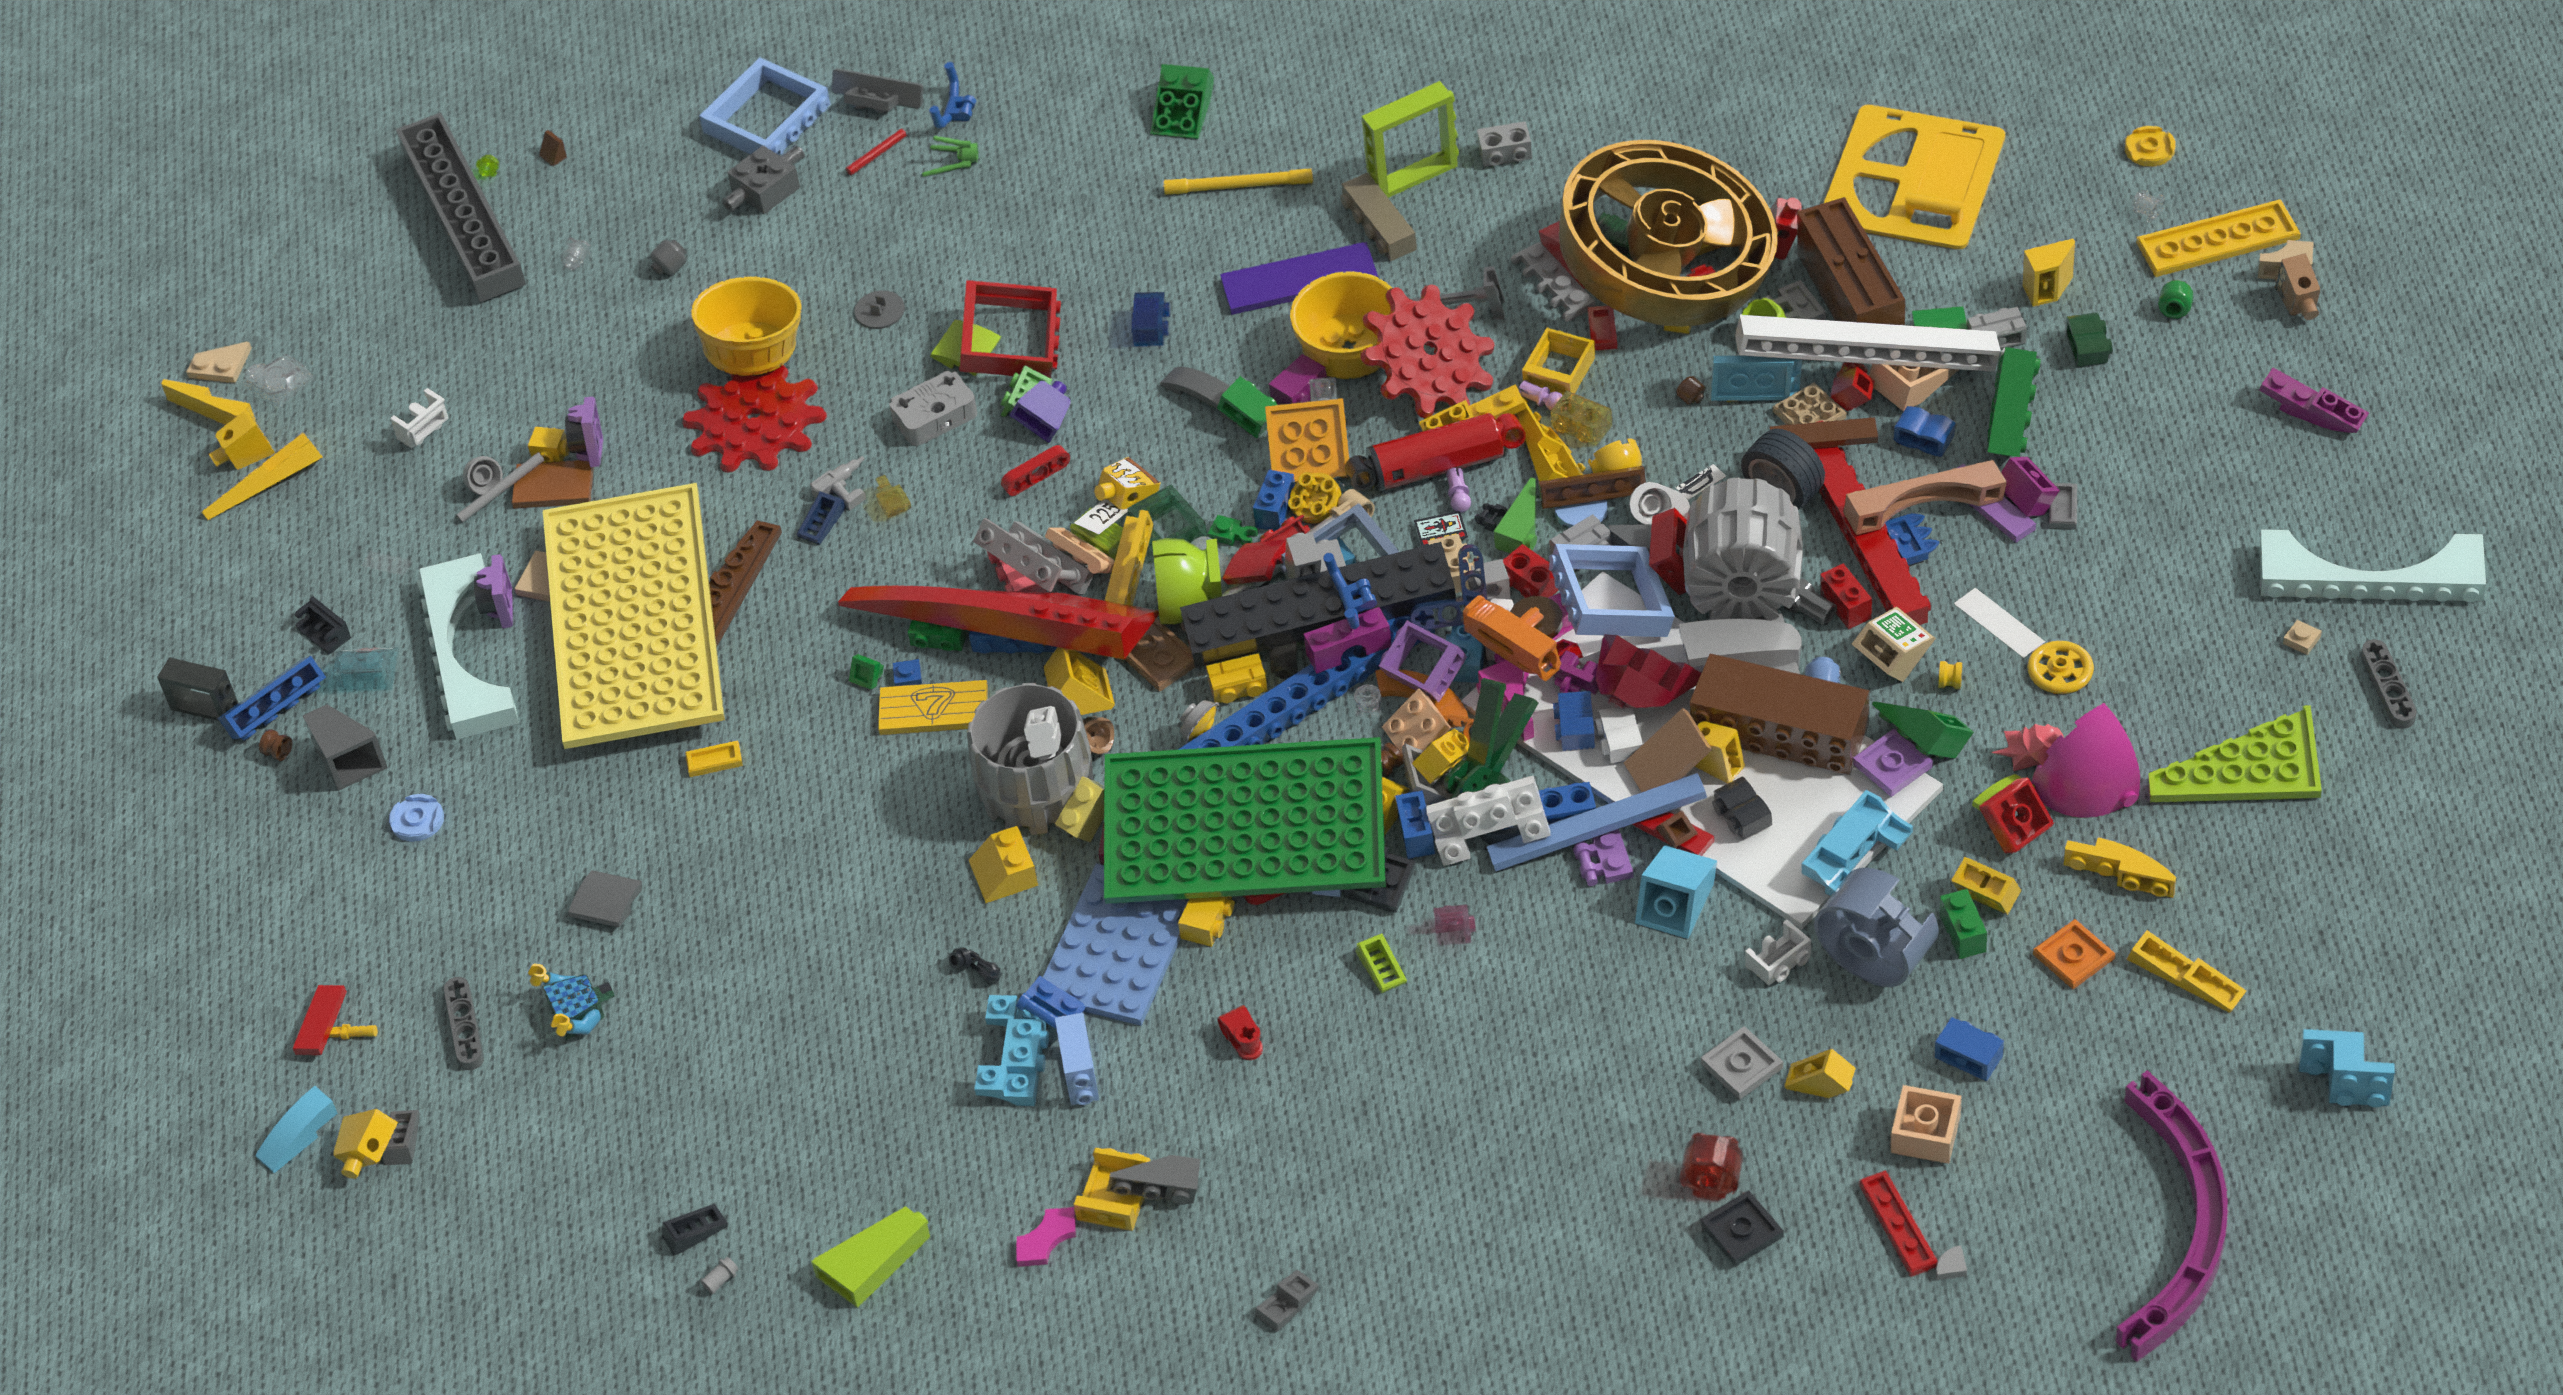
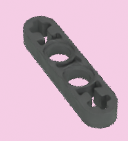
M2377 639L2366 641L2362 647L2361 658L2391 723L2401 729L2411 727L2415 723L2416 707L2386 644ZM2370 651H2374L2376 654H2379L2378 661H2376L2375 654ZM2386 670L2391 673V676L2380 677L2376 672ZM2388 691H2397L2401 696L2391 698L2386 693ZM2400 706H2402V707H2401V710H2402L2403 714H2404L2405 716H2408V717H2404L2402 714H2399V707H2400Z
M453 977L444 985V993L456 1056L463 1069L474 1070L482 1065L484 1054L472 992L465 978ZM456 988H460L461 999L456 998ZM466 1008L469 1010L463 1017L455 1016L459 1009ZM463 1031H473L472 1036H470L469 1038H459V1035ZM471 1047L473 1052V1058L467 1059L468 1054L466 1048Z

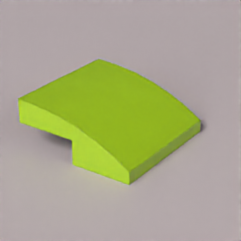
M955 319L930 355L931 358L951 369L954 365L960 367L962 320ZM973 324L972 351L992 353L999 343L1001 336ZM969 372L970 374H972V375H974V376H976V375L978 374V373H971V372Z

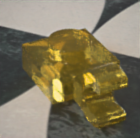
M885 475L875 478L879 485L877 487L879 493L876 494V498L887 518L911 509L910 500L900 484L892 487Z

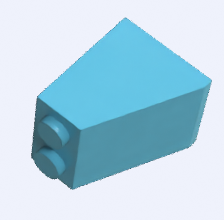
M1664 845L1642 874L1635 924L1688 939L1713 887L1717 860Z

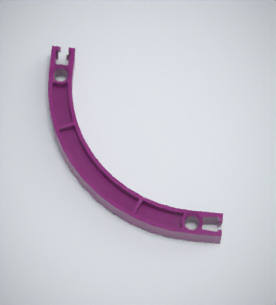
M2148 1070L2141 1074L2139 1089H2136L2137 1083L2134 1081L2126 1085L2124 1102L2165 1140L2176 1155L2191 1188L2195 1206L2196 1227L2188 1253L2173 1279L2148 1304L2117 1326L2116 1343L2122 1349L2128 1346L2127 1340L2137 1334L2142 1335L2139 1340L2135 1337L2130 1340L2132 1344L2131 1357L2136 1362L2181 1328L2198 1309L2207 1295L2219 1270L2224 1251L2228 1217L2227 1188L2223 1170L2214 1146L2192 1112Z

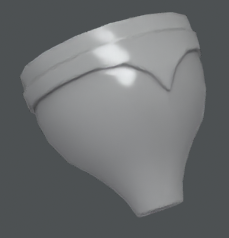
M479 456L471 459L465 465L462 477L464 484L470 491L483 495L502 480L503 473L501 466L496 460L487 456Z

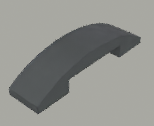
M1175 367L1160 382V386L1180 396L1185 392L1215 408L1218 406L1221 395L1230 387L1228 384L1205 372L1188 367ZM1220 411L1221 417L1235 423L1232 419H1230L1228 416H1226L1224 413Z

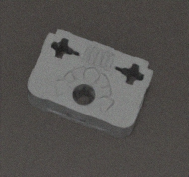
M950 371L943 372L902 394L891 398V403H889L894 424L907 441L914 446L924 444L977 416L974 394L955 371L952 373Z

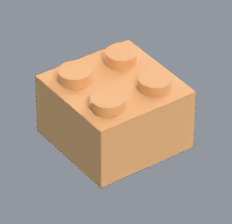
M1903 1085L1891 1132V1153L1949 1164L1961 1116V1096Z

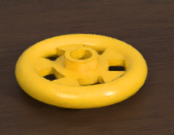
M2051 641L2039 646L2032 652L2028 660L2027 669L2031 680L2039 688L2054 694H2069L2082 689L2089 683L2094 672V665L2089 653L2081 646L2068 641ZM2056 652H2067L2068 656L2056 655ZM2043 657L2049 659L2047 665L2039 663ZM2073 661H2081L2083 667L2074 668ZM2049 673L2054 679L2049 681L2043 675ZM2073 675L2075 680L2066 683L2064 678Z

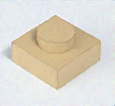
M2297 620L2284 636L2283 644L2308 655L2321 638L2322 631Z

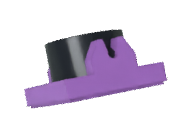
M594 396L585 397L584 404L569 408V414L565 417L567 445L570 453H576L577 459L589 460L590 467H598L601 464L604 439Z
M501 554L492 555V566L481 569L474 576L476 604L480 614L499 618L502 628H508L513 626V588Z

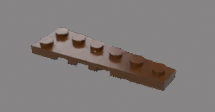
M757 520L738 542L736 548L724 559L725 564L722 568L710 576L709 586L716 647L782 534L781 526Z

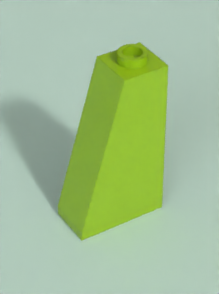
M905 1206L817 1256L811 1261L815 1276L858 1308L930 1238L928 1220L920 1212L916 1211L914 1213Z

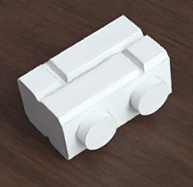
M1049 706L1031 710L1027 715L1024 732L1026 740L1029 741L1028 747L1031 757H1039L1040 760L1054 757L1059 749L1062 733L1057 722L1058 717L1055 707Z

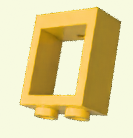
M1546 328L1522 369L1523 381L1526 380L1541 388L1548 387L1550 393L1559 392L1564 396L1565 400L1571 401L1595 359L1594 341L1563 331ZM1551 351L1579 359L1571 375L1542 367Z

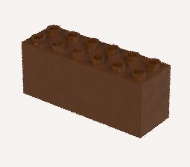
M1839 198L1797 211V255L1835 321L1905 326V298L1846 198Z
M1710 653L1690 700V715L1697 726L1700 722L1705 721L1736 729L1740 746L1743 750L1850 775L1854 766L1853 757L1858 755L1869 727L1870 690Z

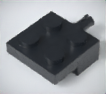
M1384 847L1386 887L1344 889L1343 895L1345 898L1397 913L1416 865L1413 860L1390 854L1388 847Z

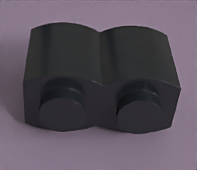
M1743 776L1713 791L1714 800L1712 805L1715 812L1719 816L1723 815L1727 819L1730 831L1733 834L1737 833L1743 840L1772 826V813L1769 807L1756 794L1751 784Z

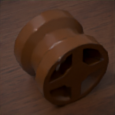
M269 729L260 739L259 751L263 755H272L275 760L283 761L292 750V738L285 734L279 735L277 731Z
M1389 742L1381 747L1382 776L1388 777L1392 774L1394 768H1399L1404 764L1403 756Z

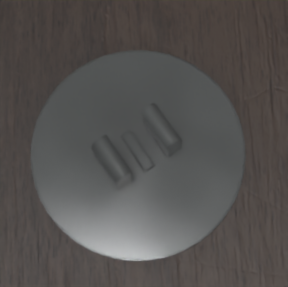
M884 290L874 291L863 296L855 306L857 321L861 325L872 329L886 328L895 324L902 318L905 311L902 298L894 292Z

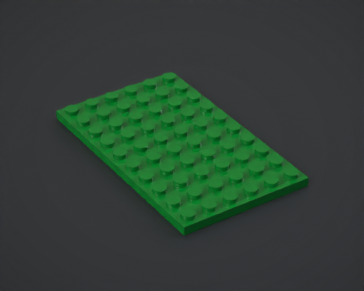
M1380 737L1105 754V904L1386 887Z

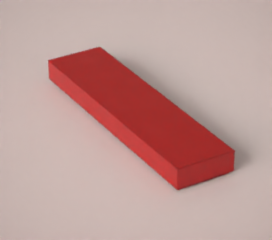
M1884 1170L1859 1180V1187L1910 1277L1936 1268L1938 1261L1887 1171Z

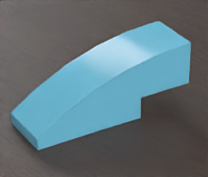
M316 1086L312 1087L275 1125L256 1153V1158L273 1173L277 1172L318 1138L316 1131L338 1114L333 1101Z

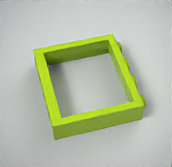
M1440 81L1361 116L1366 169L1388 198L1458 167L1457 156H1459V151L1456 146L1458 134L1454 122L1456 114L1453 110L1455 97L1451 90L1448 91ZM1438 108L1441 151L1387 175L1383 132Z

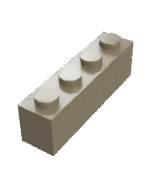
M1368 172L1341 184L1342 195H1340L1343 206L1352 211L1355 222L1362 224L1369 239L1373 238L1380 254H1385L1390 261H1393L1417 250L1414 230Z

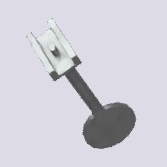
M1494 266L1484 267L1483 287H1477L1471 291L1440 295L1443 305L1489 301L1494 319L1505 318L1501 303H1505V297ZM1413 298L1411 300L1419 301L1420 298Z

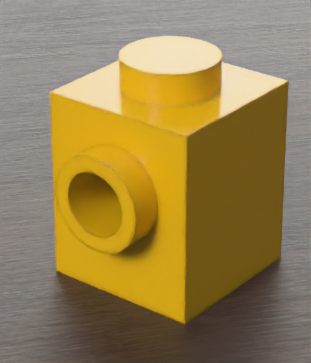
M534 428L528 443L531 457L539 452L544 458L542 463L560 462L564 460L565 456L569 455L570 451L564 429Z

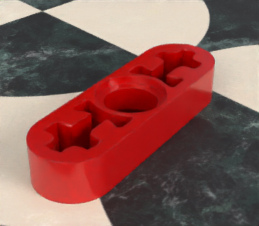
M1055 445L1007 472L1001 479V486L1010 496H1016L1065 468L1070 462V454L1061 445ZM1039 467V469L1034 474H1032V472Z

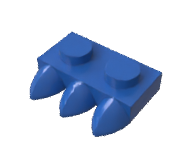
M1907 514L1888 520L1885 523L1888 536L1896 541L1899 555L1901 558L1906 559L1908 565L1929 559V554L1939 545L1937 540L1925 539L1931 533L1932 528L1917 527L1925 518L1921 514Z

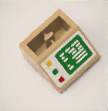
M1895 607L1869 621L1852 645L1888 675L1904 682L1936 638L1901 609Z

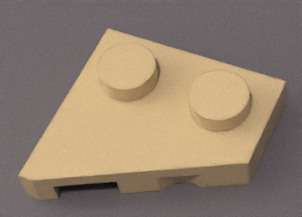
M250 342L196 353L187 370L188 377L236 383L252 349Z

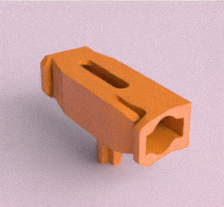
M1480 595L1464 608L1465 631L1474 636L1488 649L1524 672L1534 675L1538 674L1539 678L1544 681L1550 679L1559 670L1561 661L1556 649V641L1534 628L1544 617L1543 614L1539 613L1537 607H1531L1519 618L1505 608L1485 600ZM1550 663L1552 664V668L1549 671H1543Z

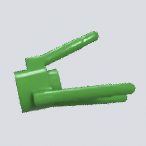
M933 136L935 141L958 146L931 145L930 149L957 152V159L962 160V162L925 171L922 173V176L935 175L963 167L971 168V162H978V143Z

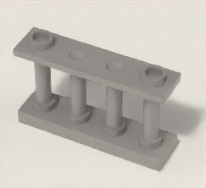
M983 518L973 540L974 543L1049 592H1052L1058 580L1076 593L1085 594L1094 573L1089 571L1087 565L1075 561L1069 553L1053 547L1052 542L1021 522L1014 521L1008 533L987 518Z

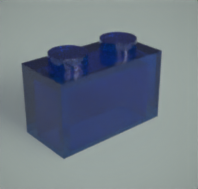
M1165 292L1134 293L1131 326L1134 346H1164L1165 336H1169L1170 333L1169 321H1166V317H1171V304L1166 302Z

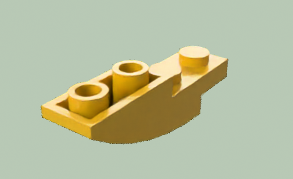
M1515 384L1468 406L1466 400L1419 421L1422 431H1426L1487 413H1491L1497 419L1500 415L1506 413L1516 414L1527 407Z
M2102 838L2097 839L2096 846L2067 840L2064 866H2069L2075 870L2097 872L2103 876L2118 877L2117 886L2124 887L2130 891L2138 890L2152 893L2158 897L2167 896L2174 898L2176 876L2156 860L2142 852Z

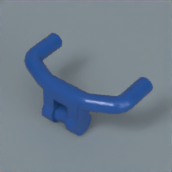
M947 62L944 65L949 79V100L943 116L941 117L937 106L929 108L933 124L938 129L944 128L951 120L969 121L972 116L971 110L974 109L976 99L971 95L959 96V80L952 62Z
M1326 553L1323 559L1343 602L1347 623L1351 629H1357L1360 625L1358 612L1372 609L1377 605L1376 598L1370 591V582L1368 579H1360L1356 583L1347 586L1334 555ZM1357 595L1361 596V598L1353 600V597Z

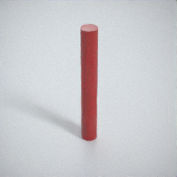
M899 129L845 168L846 172L852 176L907 136L906 132L903 129Z

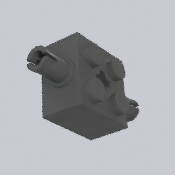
M764 145L727 172L732 193L722 199L724 207L729 212H733L742 203L747 202L763 214H766L800 188L797 170L793 165L805 157L803 150L794 145L780 156Z

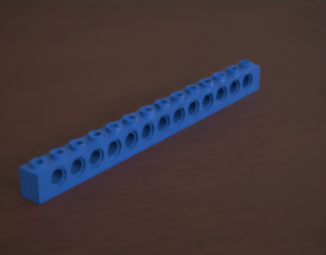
M1420 611L1419 616L1415 618H1419L1420 622H1425V617L1432 615H1426L1425 611ZM1410 614L1387 620L1390 626L1391 645L1395 640L1397 631L1404 626L1406 621L1411 622ZM1428 629V630H1427V631H1429V632L1435 634V629ZM1417 639L1413 647L1418 645L1422 641ZM1361 645L1349 647L1341 656V665L1316 673L1312 664H1310L1178 750L1265 744L1272 738L1279 737L1283 731L1292 725L1302 722L1309 714L1321 710L1329 701L1344 695L1348 689L1357 683L1364 682L1376 670L1381 669L1379 667L1381 658L1389 648L1366 655Z

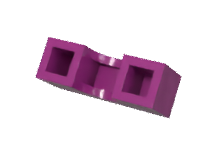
M1380 607L1358 614L1360 625L1357 629H1351L1347 620L1344 619L1304 634L1306 655L1316 673L1341 665V656L1349 647L1361 645L1366 655L1391 647L1390 626Z

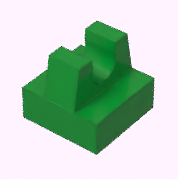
M857 654L852 657L849 682L872 690L877 686L878 679L883 674L884 665Z

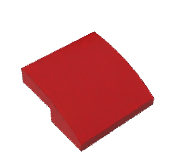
M1286 539L1244 544L1228 564L1223 580L1228 585L1271 581L1275 566L1282 564V554L1286 551Z

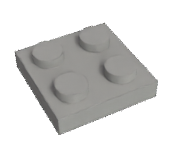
M1745 1026L1701 1057V1065L1739 1100L1783 1069V1061Z

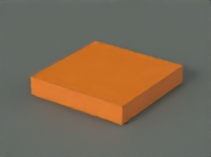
M2076 919L2033 949V955L2072 989H2075L2115 959V953Z

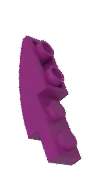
M2274 367L2259 388L2260 392L2282 403L2279 410L2330 430L2357 433L2369 412L2324 387L2317 392Z

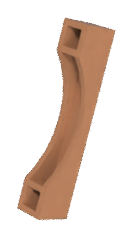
M1993 460L1976 463L1970 466L1954 468L1944 472L1928 474L1918 478L1846 494L1843 513L1855 534L1858 535L1881 529L1896 513L1919 503L1956 501L1982 506L2003 501L2006 480Z

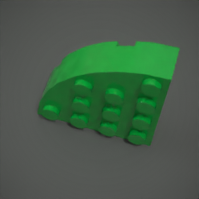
M2005 347L2000 352L1994 384L1996 390L1992 399L1987 442L1989 443L1987 444V452L2020 457V453H2025L2028 438L2023 437L2024 429L2026 430L2030 426L2032 411H2027L2028 403L2030 404L2034 401L2036 385H2032V379L2038 375L2041 359L2036 358L2037 352Z

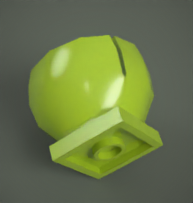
M1163 538L1152 541L1160 624L1181 623L1180 607L1222 597L1217 539L1206 540V549L1203 550L1184 539Z

